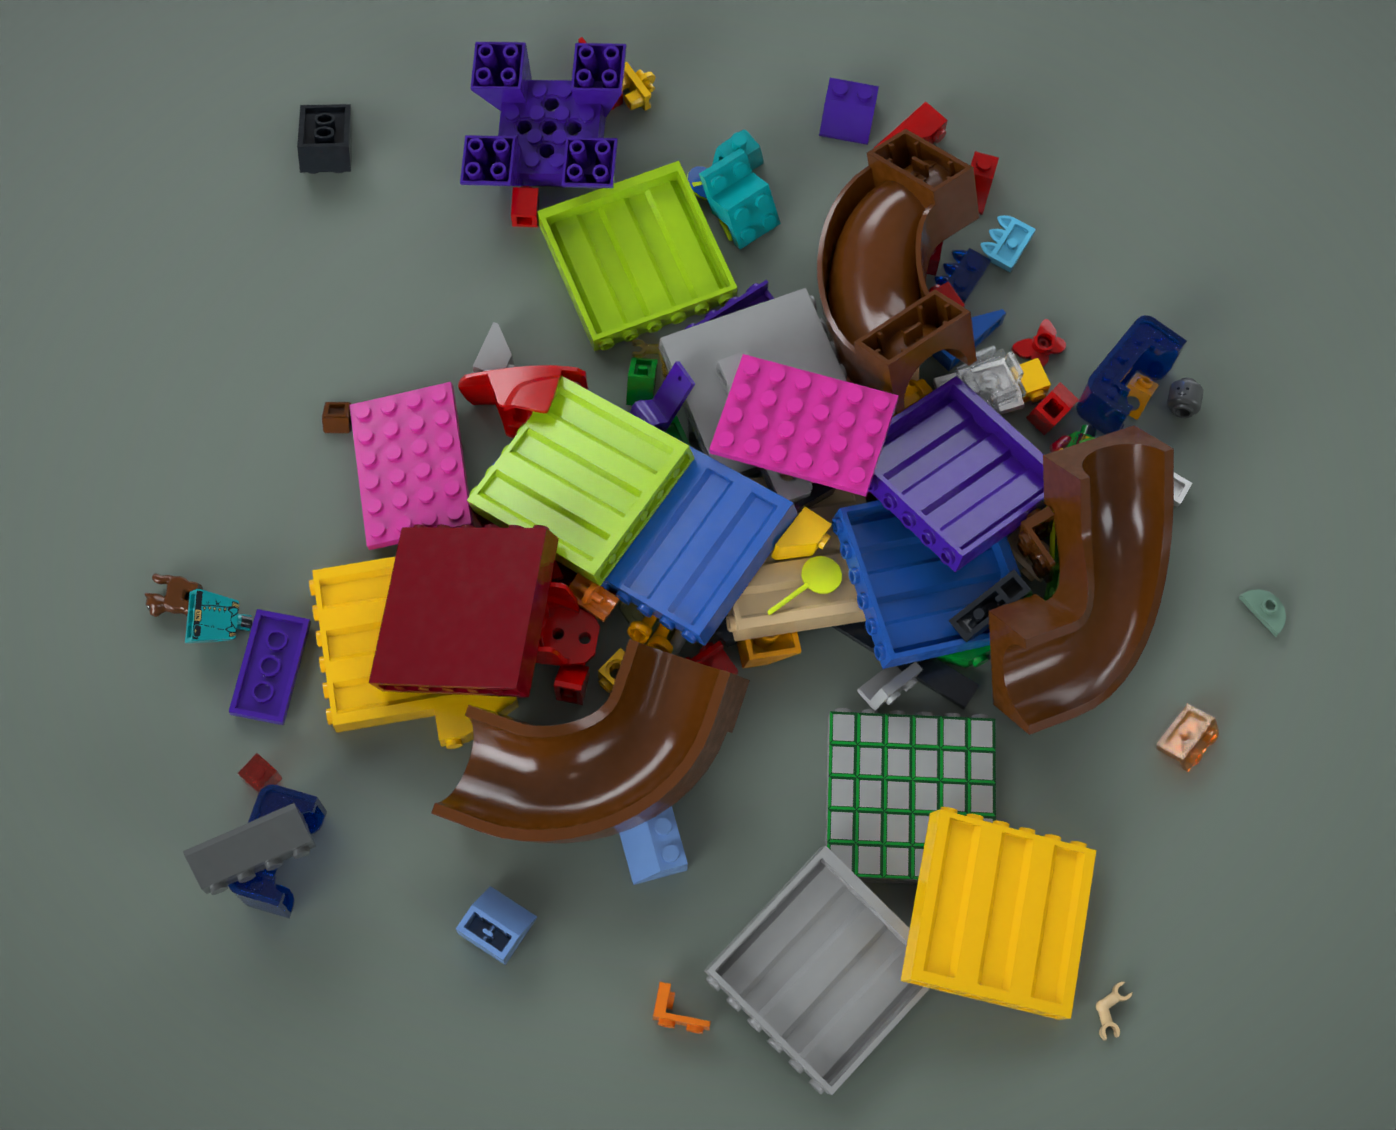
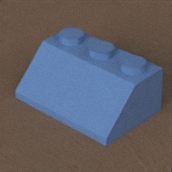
M672 806L656 817L619 833L633 885L687 871L688 863Z

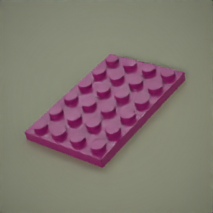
M743 354L709 451L713 455L867 497L897 406L898 395Z
M451 382L350 405L366 544L369 550L398 544L402 527H413L415 524L427 527H437V525L442 524L452 528H460L461 525L474 526L471 506L467 502L469 491L454 387Z

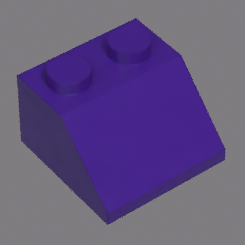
M830 77L819 136L868 145L879 86Z

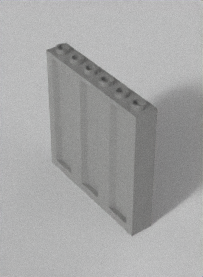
M827 846L818 849L704 970L708 975L705 980L716 991L722 989L729 996L726 1001L737 1012L742 1009L749 1016L746 1021L757 1032L763 1030L770 1037L767 1042L778 1053H781L783 1050L791 1058L788 1063L798 1073L801 1074L804 1071L811 1078L809 1084L819 1094L825 1092L829 1095L834 1094L930 989L901 981L910 928Z

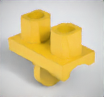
M625 62L623 90L627 88L630 90V93L624 95L625 104L630 111L639 107L646 111L651 108L649 99L651 98V92L655 90L653 83L656 77L652 72L644 73L641 69L635 73L628 62Z

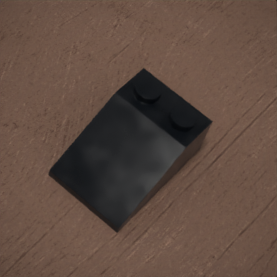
M351 104L300 105L297 142L300 173L351 172Z

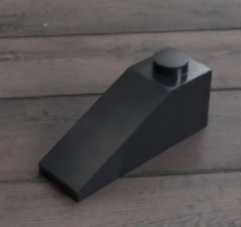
M1012 570L948 621L964 641L968 642L990 629L989 610L1032 596V590L1019 574Z

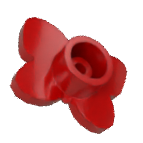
M1045 319L1040 324L1037 335L1033 339H1022L1013 344L1011 350L1023 359L1030 358L1033 360L1039 358L1044 368L1048 363L1049 355L1062 353L1066 348V342L1060 337H1056L1055 327L1048 319Z

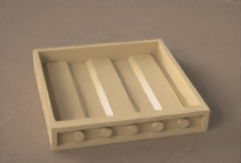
M780 474V477L785 481L793 480L792 476ZM763 477L750 478L768 488ZM836 489L833 495L808 509L832 524V518L839 508L867 502L865 496ZM832 526L829 531V535L832 536L829 543L823 550L818 548L813 556L775 560L771 557L772 550L731 608L728 616H726L727 629L733 633L735 641L866 621L864 612L857 603L855 586L849 580V568L846 559H843L840 553L841 544L838 535L833 532ZM816 556H825L831 558L839 565L842 571V581L835 591L828 594H819L807 588L773 614L769 615L767 613L770 608L804 584L801 571L807 560Z

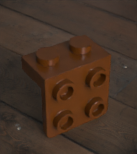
M1049 506L1043 510L1039 508L1032 511L1026 517L1027 519L1021 522L1017 543L1020 553L1024 557L1028 556L1033 563L1032 569L1039 579L1043 578L1046 583L1052 581L1056 565L1054 559L1041 542V540L1050 536L1052 532L1055 514Z

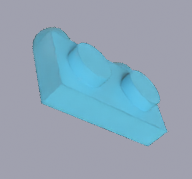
M1003 215L998 216L997 220L1004 230H989L991 238L996 243L983 242L980 245L983 252L989 257V262L1011 272L1035 234L1036 229L1014 217Z

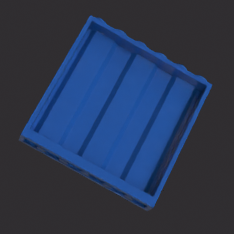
M690 446L694 460L607 576L601 587L607 591L610 589L615 592V596L623 603L629 605L632 602L637 605V609L645 616L650 618L654 615L659 618V622L667 629L672 631L675 628L681 631V635L689 642L695 644L697 641L705 646L798 513L793 502Z
M880 500L839 508L832 518V529L838 535L841 544L840 553L842 558L846 559L849 568V580L855 586L857 603L864 612L866 630L872 636L875 645L874 654L876 659L880 661L882 669L990 645V629L965 642L948 620L1012 570H1015L1021 577L1007 536L960 570L954 572L929 547L925 546L909 528H906L890 510H887Z

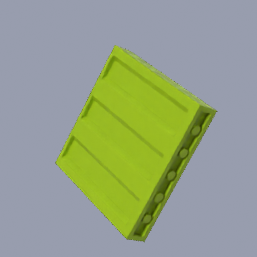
M679 161L614 183V188H600L537 211L538 224L594 352L600 349L608 350L616 343L622 341L629 342L635 340L639 335L646 332H657L663 326L671 323L679 324L686 320L687 317L695 314L703 315L714 307H724L728 300L737 296V285Z
M561 376L548 413L543 414L533 411L527 422L520 426L517 435L511 443L504 447L501 456L495 464L487 469L482 481L471 490L467 502L475 513L500 528H509V525H519L524 528H533L534 525L548 527L559 538L555 560L601 586L694 460V456L689 445Z

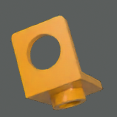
M1136 373L1116 404V409L1136 420L1139 419L1159 384L1146 376ZM1129 396L1136 397L1140 402L1139 408L1135 410L1129 409L1125 404L1126 398Z

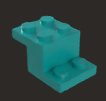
M739 148L699 173L712 214L729 227L734 245L738 249L744 248L781 224L769 184L752 172L747 154L743 149Z

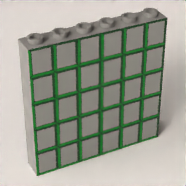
M837 708L835 712L830 711L827 740L825 846L863 883L917 885L930 813L939 810L941 807L954 808L958 810L957 814L967 816V814L981 815L984 817L983 821L991 823L996 821V719L988 718V715L975 714L970 718L961 717L958 713L933 716L931 712H918L917 715H906V712L899 710L890 711L889 714H880L877 710L874 711L873 709L862 710V713L851 712L848 708Z

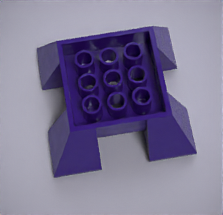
M475 42L470 89L501 111L498 136L465 135L460 184L614 188L618 139L604 138L606 117L623 91L626 44L575 43L572 81L532 80L525 42Z

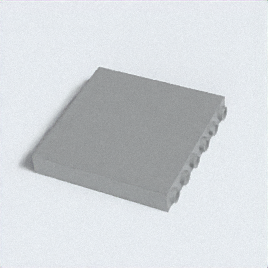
M806 288L661 337L658 348L668 372L676 361H680L695 382V386L683 403V408L702 453L746 477L760 473L759 467L713 455L709 451L727 400V395L716 372L719 360L748 350L749 355L843 381L847 379L845 367L843 364L839 365L836 358L837 352L834 343L829 341L826 335V324L823 318L819 319L817 315L816 301L812 295L809 296Z

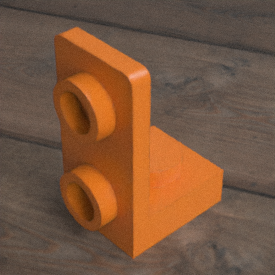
M659 983L653 1020H657L659 1026L675 1028V1024L687 1026L686 1031L703 1034V1030L710 1029L711 1021L666 1013L667 1009H673L675 992H670V983Z

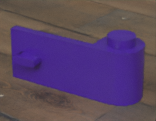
M680 361L674 363L652 400H639L632 405L630 410L632 415L664 432L667 431L695 386V382Z

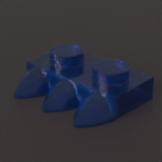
M971 248L968 251L961 249L952 250V255L959 264L944 263V270L950 277L936 276L934 278L936 284H940V286L949 281L963 303L966 302L991 263V259Z

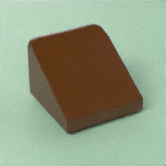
M325 402L322 414L324 433L350 432V402Z

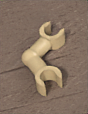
M1125 982L1115 984L1112 992L1096 1003V1010L1099 1013L1102 1024L1099 1035L1103 1040H1107L1105 1032L1107 1027L1113 1029L1116 1038L1120 1035V1029L1117 1024L1113 1023L1109 1009L1119 1001H1125L1132 996L1133 992L1125 997L1118 993V988Z

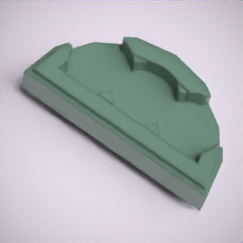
M1261 589L1249 590L1238 597L1275 637L1284 628L1286 621L1285 608L1279 598L1271 592Z

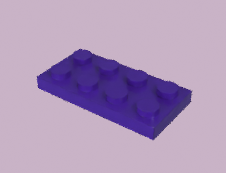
M260 609L256 610L229 708L230 715L284 725L311 626L310 619Z

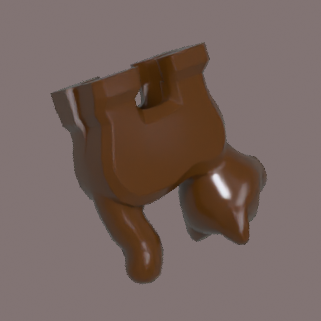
M155 573L152 576V580L157 584H167V592L165 596L156 593H145L147 598L146 606L150 611V615L158 617L164 612L187 616L189 605L187 600L190 591L195 589L203 590L201 584L188 581L181 576H161Z

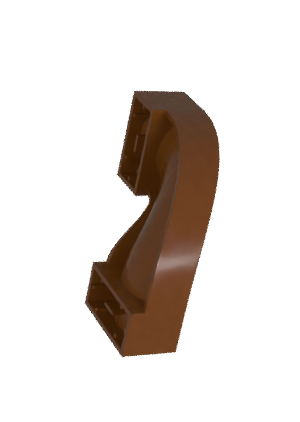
M907 129L867 152L868 166L845 185L829 210L819 240L817 256V280L824 321L827 327L828 339L834 343L838 363L839 365L843 364L848 378L854 384L898 395L895 414L904 409L906 389L913 374L934 353L945 350L968 366L977 361L971 312L937 290L929 293L926 286L928 264L935 247L979 218L974 167Z
M1135 425L1043 455L1044 504L1053 509L1055 514L1054 523L1060 564L1058 588L1055 594L1046 601L1035 594L989 610L993 705L1029 735L1078 717L1094 709L1109 698L1135 667L1155 624L1166 582L1172 540L1174 448Z
M629 639L608 700L597 711L580 720L559 725L535 726L495 711L468 705L465 716L471 720L473 726V745L469 762L456 788L446 799L434 803L431 814L499 838L535 843L566 844L591 841L634 828L674 805L707 772L717 756L727 732L733 733L750 680Z

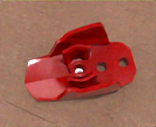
M557 365L520 366L465 374L458 383L460 392L472 405H496L505 434L513 439L517 435L520 426L527 422L533 411L543 414L548 413L561 376L589 390L586 371L577 367Z
M550 583L536 663L557 666L583 665L595 656L600 626L595 616L579 608L577 598L566 584ZM556 633L563 634V637L559 640L553 638ZM588 637L590 642L582 644L579 639Z

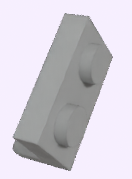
M914 662L903 672L897 666L885 668L863 684L857 691L870 707L876 711L883 704L891 705L901 696L899 693L901 690L904 689L905 692L910 690L918 682L915 677L923 669L917 662Z

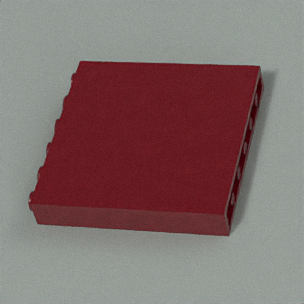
M415 524L413 527H402L369 683L382 692L529 697L559 538L548 527L543 525H534L533 528H524L519 525H509V528H500L495 525H485L484 528L461 525L460 528H452L442 524L437 525V527H427L420 524Z

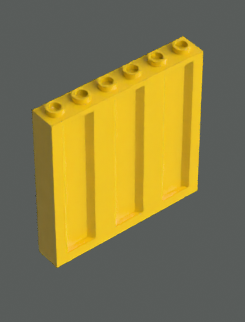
M395 557L312 570L313 579L309 580L311 596L316 595L317 605H312L314 620L319 621L320 630L316 631V640L318 647L323 648V656L319 657L321 672H326L327 682H323L322 686L325 699L329 698L330 708L326 709L328 725L333 724L337 733L435 716L434 708L499 697L382 692L369 683Z
M941 807L939 810L930 813L901 981L1057 1020L1071 1019L1097 850L1087 848L1086 843L1079 841L1063 842L1061 837L1057 835H1036V831L1030 828L1020 827L1019 830L1010 828V824L1004 821H993V823L983 821L984 817L981 815L957 814L958 810L950 807Z

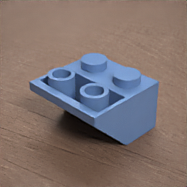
M490 886L471 905L456 927V930L460 936L506 965L537 919V916Z

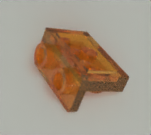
M1187 704L1157 742V749L1181 762L1183 770L1189 772L1193 765L1196 766L1201 761L1206 748L1217 740L1219 729L1216 719Z

